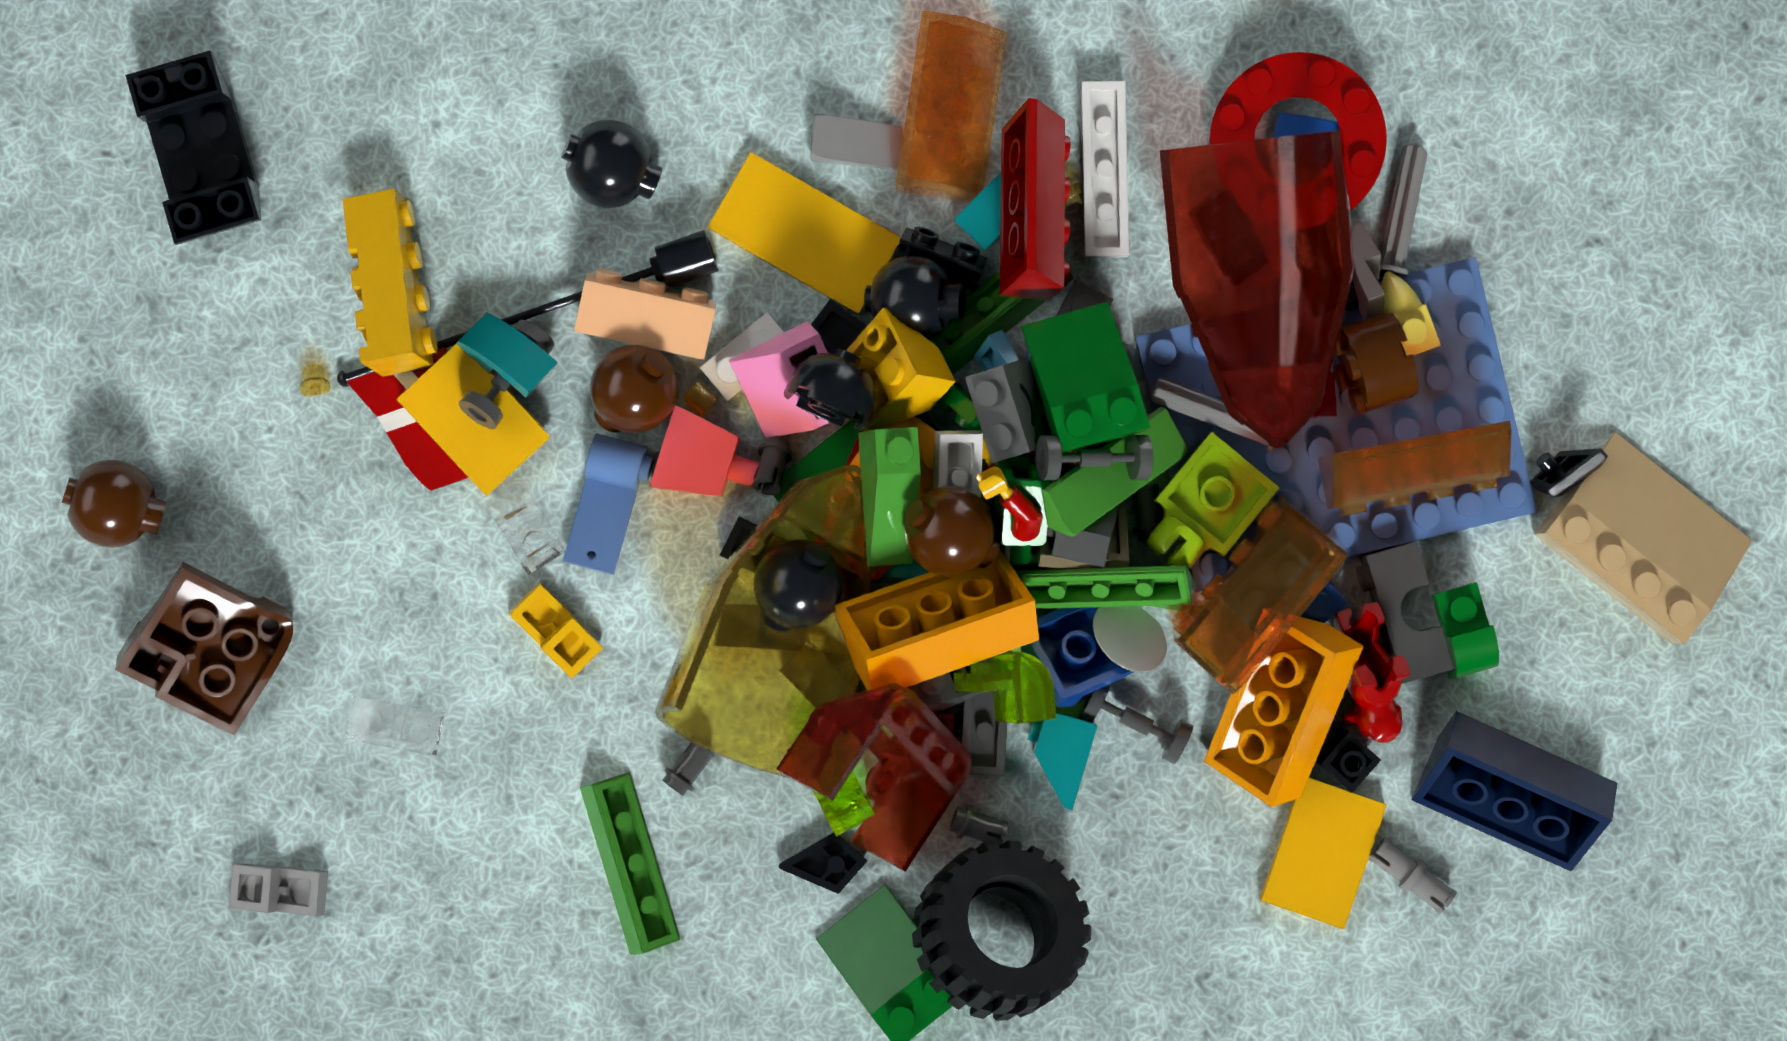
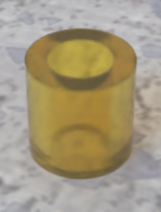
M701 380L697 381L682 398V401L701 418L720 400Z

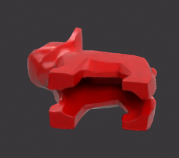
M1378 602L1367 603L1358 609L1357 619L1351 623L1352 612L1350 608L1334 615V628L1364 646L1347 685V689L1355 701V707L1346 713L1342 720L1345 726L1357 725L1362 735L1369 740L1389 743L1398 736L1402 729L1401 707L1394 699L1400 692L1402 680L1408 677L1411 671L1403 655L1389 658L1387 652L1380 644L1379 625H1382L1385 620Z

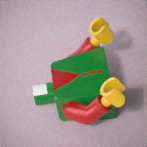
M983 439L982 459L985 460L987 465L984 469L985 471L977 474L976 478L985 499L988 500L993 497L992 518L995 533L999 538L1000 544L1005 545L1004 556L1010 564L1030 563L1031 546H1042L1046 543L1048 525L1043 489L1049 486L1052 481H1041L1039 479L1035 455H1018L992 463L986 442Z

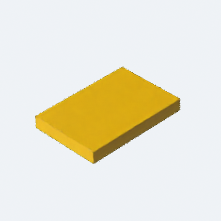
M456 343L396 400L485 496H489L552 436L509 389L505 392L500 391L493 400V403L503 413V418L495 429L486 428L468 417L460 408L459 401L469 390L486 396L493 386L491 380L495 374L493 372L489 374Z
M1308 778L1301 798L1292 802L1259 899L1263 902L1345 929L1387 805Z

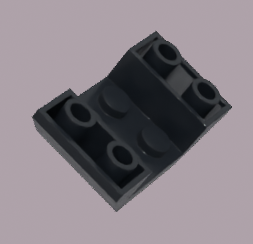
M209 50L125 75L137 117L147 123L169 200L163 201L162 204L174 244H183L261 221L258 181L233 96L213 52Z

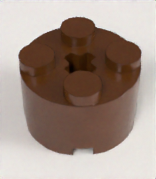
M1393 313L1374 316L1328 331L1330 346L1339 360V364L1333 366L1334 378L1340 391L1348 389L1349 402L1355 415L1407 400L1418 393L1419 383L1413 354L1406 356L1401 342L1408 339L1400 322Z

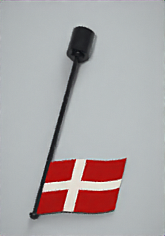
M702 230L656 246V256L649 258L651 267L624 276L622 280L636 282L641 278L655 275L657 281H666L668 288H672L718 272L719 268L706 231ZM582 291L501 320L509 325H513L519 320H527L579 302ZM468 331L438 341L437 353L432 354L433 363L435 364L449 351L447 347L455 345ZM363 367L346 374L343 370L340 371L337 375L338 384L343 387H349L350 385L376 415L404 464L426 488L432 491L469 478L396 400L431 367L384 377L368 367Z

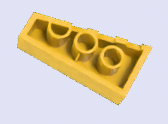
M394 188L344 198L343 208L348 251L353 259L358 258L359 265L352 267V271H350L352 288L355 290L359 301H363V309L355 311L356 328L358 331H362L364 340L367 343L366 347L359 348L360 363L383 377L432 367L434 365L432 354L437 353L438 350L437 340L433 328L427 327L424 311L430 310V300L426 286L419 283L417 269L423 267V261L418 243L412 242L410 226L415 225V214L410 200H405Z

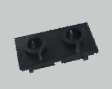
M906 227L899 243L905 244L907 247L899 244L894 257L896 259L902 256L916 255L929 258L947 271L952 283H963L965 292L967 288L973 291L976 290L981 275L973 271L982 273L988 257L980 255L978 248L963 242H956L953 245L939 240V235L936 232L924 227H915L914 230Z

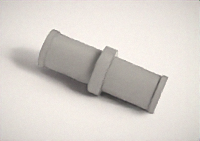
M1385 837L1380 842L1381 846L1378 845L1368 860L1374 862L1399 881L1398 887L1404 892L1412 891L1434 908L1438 914H1441L1445 910L1444 906L1448 907L1453 901L1457 891L1451 889L1427 871V864L1422 860L1414 861Z

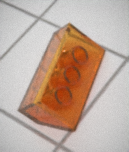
M922 10L896 179V192L970 203L984 189L1008 32L968 17Z
M1510 421L1318 458L1327 510L1340 508L1341 516L1368 512L1366 503L1383 500L1385 508L1411 504L1410 494L1427 492L1428 500L1455 495L1453 486L1469 483L1471 492L1498 487L1497 478L1510 476L1512 431Z

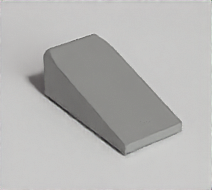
M815 114L810 153L811 161L898 170L902 126Z

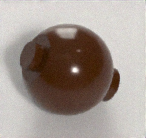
M625 345L607 353L596 365L590 380V397L595 409V419L602 428L613 433L621 431L641 433L662 424L672 413L678 398V380L670 362L660 352L643 345Z
M103 460L81 470L78 480L69 478L61 503L70 505L67 514L68 519L74 530L82 538L97 546L115 548L135 542L145 532L157 535L167 501L156 499L151 481L136 466L120 460Z
M957 486L934 488L914 500L906 510L904 536L907 548L914 560L929 572L942 576L965 574L976 567H988L995 560L999 552L1000 541L994 535V521L990 510L980 497L965 488Z

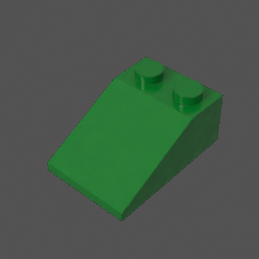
M1108 302L1021 326L1051 435L1058 437L1062 453H1069L1144 432L1150 428L1140 389Z
M884 884L817 937L816 940L890 1041H910L952 1006L947 1003L950 995L945 990H941L937 994L929 984L934 979L929 969L924 972L921 971L916 959L923 954L921 947H913L912 933L918 928V925L912 921L913 919Z

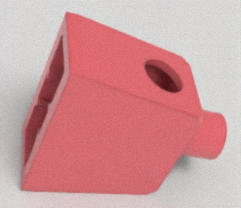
M675 406L650 486L664 490L723 497L728 480L753 487L759 462L736 455L741 441L740 437L681 407Z

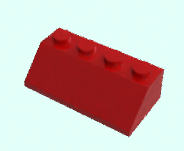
M1028 98L1002 128L999 295L1050 301L1066 287L1070 274L1069 262L1064 261V245L1067 244L1070 234V222L1068 219H1065V203L1068 201L1070 194V179L1065 177V162L1070 154L1071 141L1070 137L1065 135V119L1034 98Z

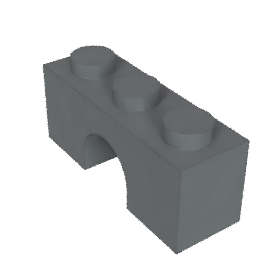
M1418 542L1404 543L1359 556L1362 566L1356 567L1359 585L1363 592H1370L1372 603L1378 602L1385 618L1384 623L1379 625V633L1382 634L1386 648L1385 651L1390 659L1403 655L1411 671L1410 675L1402 680V684L1453 670L1454 667L1442 626L1415 630L1406 624L1401 614V603L1405 595L1414 588L1429 584Z

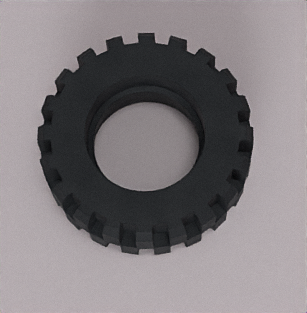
M995 840L982 842L976 849L970 847L959 853L925 886L920 895L922 902L914 910L912 921L915 924H919V927L912 933L913 947H921L923 954L916 959L921 971L924 972L929 969L934 977L929 984L937 994L941 990H945L950 995L948 1004L958 1010L967 1005L971 1007L970 1016L980 1019L986 1018L991 1013L996 1021L1010 1020L1015 1015L1021 1018L1033 1013L1072 985L1079 976L1077 970L1085 965L1089 954L1087 948L1082 946L1091 940V926L1084 924L1083 921L1090 913L1087 902L1085 900L1079 902L1076 892L1081 889L1074 878L1069 881L1061 873L1065 867L1057 859L1048 862L1043 858L1045 852L1033 845L1026 851L1021 850L1022 844L1019 841L1007 840L1000 847ZM992 894L1003 897L1014 903L1024 913L1030 923L1034 937L1033 955L1031 961L1026 966L1014 968L1001 965L988 958L978 948L968 924L969 905L975 896Z

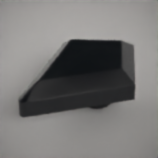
M1602 448L1560 451L1555 457L1548 452L1544 453L1536 461V465L1541 471L1530 481V484L1536 490L1552 497L1562 496L1599 469L1608 455Z
M834 831L779 864V869L839 894L868 860Z

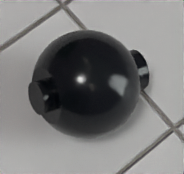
M617 120L596 121L583 127L578 136L570 134L561 158L567 161L565 168L566 176L573 190L586 202L603 208H616L627 205L638 196L649 200L658 185L662 173V167L651 163V150L645 138L632 126Z
M909 255L888 262L878 271L872 285L866 286L864 304L866 311L871 312L873 319L885 307L900 322L921 333L928 340H931L946 329L951 318H963L966 292L964 284L952 283L947 271L937 262L923 256Z
M793 539L775 545L764 554L757 565L753 581L754 594L761 608L760 615L762 620L773 630L787 632L791 628L802 629L815 626L833 613L835 610L834 605L839 603L842 595L843 578L839 564L824 545L809 540Z

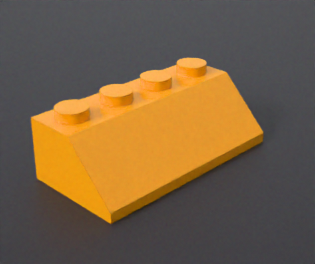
M1000 548L995 560L986 568L976 567L965 574L957 576H942L928 572L834 605L835 613L855 669L872 699L1039 640L1035 599Z
M1270 608L1264 609L1204 762L1270 807L1301 798L1364 646L1329 624Z

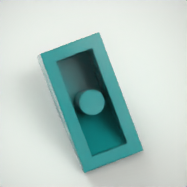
M1044 708L1042 717L1034 715L1027 740L1034 742L1032 751L1061 805L1064 808L1073 810L1098 725Z

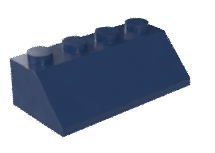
M1456 711L1438 736L1411 800L1566 870L1572 871L1612 821L1617 782Z

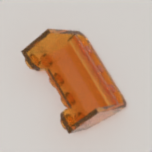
M1284 495L1277 502L1271 498L1255 518L1258 521L1257 525H1259L1256 530V537L1252 542L1244 539L1237 546L1229 558L1234 564L1223 577L1218 573L1215 574L1202 590L1201 595L1205 599L1203 601L1198 600L1194 605H1183L1171 621L1174 623L1172 630L1174 642L1232 694L1237 692L1246 683L1339 570L1348 555V552L1336 536Z

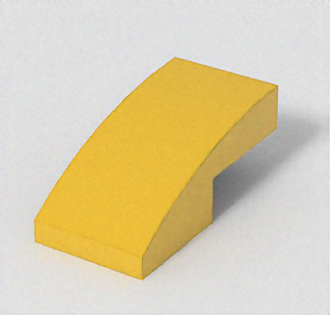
M541 582L531 589L509 611V616L540 645L541 649L571 679L603 649V646Z

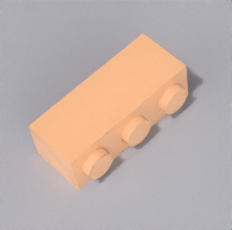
M596 269V274L588 272L586 274L574 331L704 360L716 310V301L709 300V294L701 290L683 288V292L678 293L665 290L666 284L660 281L641 278L639 284L622 280V274L618 272Z

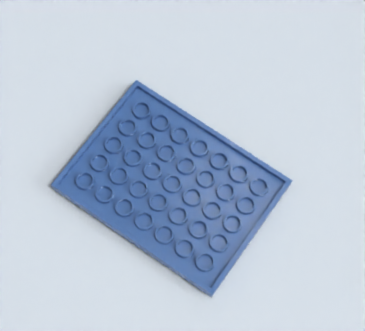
M1476 257L1410 272L1408 276L1398 275L1413 289L1422 305L1426 304L1441 346L1413 356L1419 383L1418 393L1414 397L1359 415H1355L1351 408L1348 389L1340 391L1335 381L1336 417L1292 420L1289 381L1290 375L1311 372H1333V366L1339 364V360L1330 346L1328 331L1364 320L1359 308L1316 318L1308 297H1303L1135 337L1152 412L1160 407H1164L1151 401V395L1159 378H1164L1275 421L1279 417L1284 419L1277 441L1270 452L1266 450L1267 445L1166 408L1188 450V454L1166 470L1168 481L1173 478L1210 432H1213L1280 487L1225 556L1221 557L1215 551L1208 549L1190 568V574L1195 578L1194 581H1197L1195 592L1216 588L1214 583L1280 526L1315 564L1537 513ZM1382 279L1378 280L1379 285H1381Z

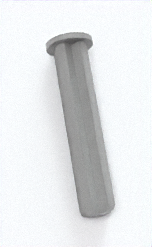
M1405 145L1402 148L1381 251V274L1390 271L1397 276H1408L1409 271L1404 268L1427 159V151L1417 145Z
M1164 378L1158 379L1151 395L1153 403L1267 445L1266 450L1270 452L1277 441L1284 420L1279 417L1275 421Z

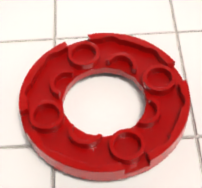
M1292 52L1279 54L1254 64L1239 75L1227 88L1216 107L1212 119L1209 139L1210 156L1215 175L1223 190L1226 191L1229 198L1242 211L1262 223L1284 229L1318 227L1331 223L1349 213L1367 196L1374 186L1383 166L1386 153L1387 134L1385 119L1381 106L1369 85L1345 64L1333 58L1315 53ZM1293 97L1310 98L1326 106L1337 119L1342 135L1340 154L1333 167L1320 179L1303 185L1287 184L1271 177L1259 164L1254 149L1255 129L1263 114L1276 103Z

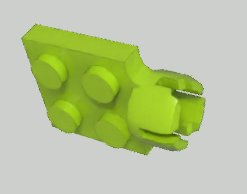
M1210 432L1155 498L1154 502L1162 508L1164 515L1163 519L1150 533L1147 543L1159 556L1161 553H1166L1177 539L1180 544L1166 560L1171 566L1186 565L1190 569L1203 552L1208 549L1215 551L1223 557L1280 487L1213 432Z

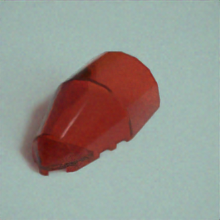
M1343 130L1159 150L1173 288L1191 321V329L1195 338L1198 337L1209 362L1207 365L1229 415L1241 425H1246L1267 441L1269 446L1274 448L1283 447L1323 405L1355 269Z

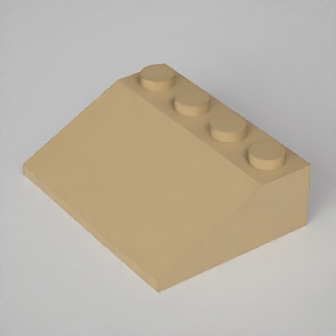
M1614 432L1602 447L1603 451L1608 455L1603 465L1566 492L1533 535L1669 643L1685 644L1712 610L1752 540L1628 441Z

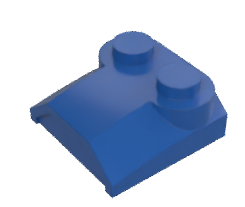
M1099 607L1060 608L1037 618L1039 640L1021 646V654L1043 695L1050 703L1057 707L1074 706L1083 696L1134 673V671L1127 670L1114 663L1106 656L1097 643L1093 631V618Z

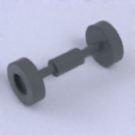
M519 320L514 326L516 330L537 344L546 353L549 354L554 348L555 343L553 339L536 324L527 320ZM498 372L491 380L493 386L486 396L469 390L459 401L460 408L468 417L489 429H495L503 418V413L493 403V400L500 391L505 392L510 386V383Z
M1041 435L1037 441L1035 454L1037 475L1041 481H1056L1060 476L1062 463H1077L1078 467H1110L1112 462H1126L1127 472L1131 480H1148L1153 468L1152 443L1148 435H1131L1127 443L1126 453H1112L1110 449H1078L1077 453H1062L1061 444L1056 435Z
M1111 684L1089 693L1080 712V718L1092 723L1099 710L1103 709L1119 717V723L1145 736L1151 733L1167 741L1162 759L1172 764L1178 761L1189 741L1194 725L1181 719L1171 734L1153 725V719L1127 706L1123 710L1105 701Z

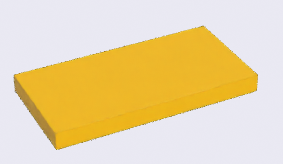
M752 152L748 155L707 226L712 232L829 299L831 298L857 315L861 313L865 306L864 295L866 286L872 285L878 271L890 262L900 244L901 238Z

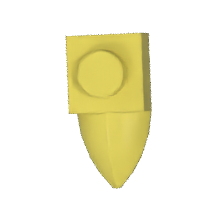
M1390 271L1386 272L1380 285L1385 293L1383 315L1393 313L1400 322L1408 339L1401 342L1406 356L1412 354L1414 356L1441 346L1426 304L1422 305L1417 294L1403 279Z

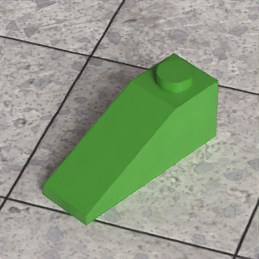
M918 427L874 429L859 432L867 567L912 564L913 557L906 545L904 526L906 510L919 496L921 469Z

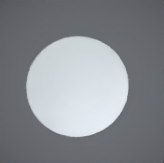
M1140 606L1099 607L1093 618L1094 635L1102 651L1114 663L1130 671L1148 672L1156 669L1163 662L1167 651L1165 634L1158 621Z

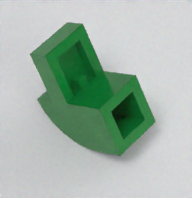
M1477 582L1431 594L1454 667L1453 670L1447 671L1448 678L1456 679L1497 667L1499 665L1497 637L1494 626L1489 625Z

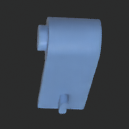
M598 433L595 434L586 462V480L562 560L563 562L610 575L615 574L640 481L648 482L652 471L654 457L647 455L648 446Z

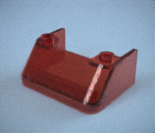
M892 683L830 700L815 708L810 714L808 722L776 770L833 801L868 748L879 760L870 769L865 781L866 795L874 805L850 841L854 845L906 872L968 777L972 760L970 753L914 691L898 683Z

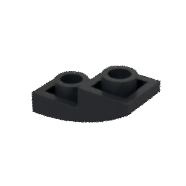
M1334 719L1316 759V763L1352 793L1381 761L1350 731L1344 729Z

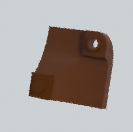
M182 562L158 600L142 621H138L118 653L115 670L155 689L156 698L235 735L287 651L293 635V620L289 611L283 606L263 596L261 598L249 596ZM268 619H274L279 624L276 628L269 629L263 626V622Z

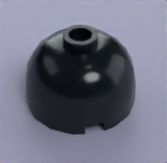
M837 349L835 355L819 353L807 357L796 367L784 390V397L787 400L793 395L799 397L796 406L802 410L839 426L843 425L845 419L856 421L853 430L857 431L866 430L876 402L875 384L870 374L859 367L861 358L842 349Z

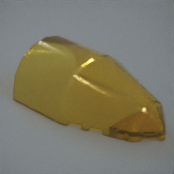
M856 465L842 466L796 481L705 585L655 708L657 719L670 730L700 747L751 768L789 779L821 782L860 677L855 669L835 610L827 619L812 627L802 629L791 628L787 632L773 630L761 618V608L755 598L753 581L757 565L768 550L787 540L803 539L824 545L839 564L843 578V590L839 603L869 593L870 576L876 573V566L867 567L860 467Z

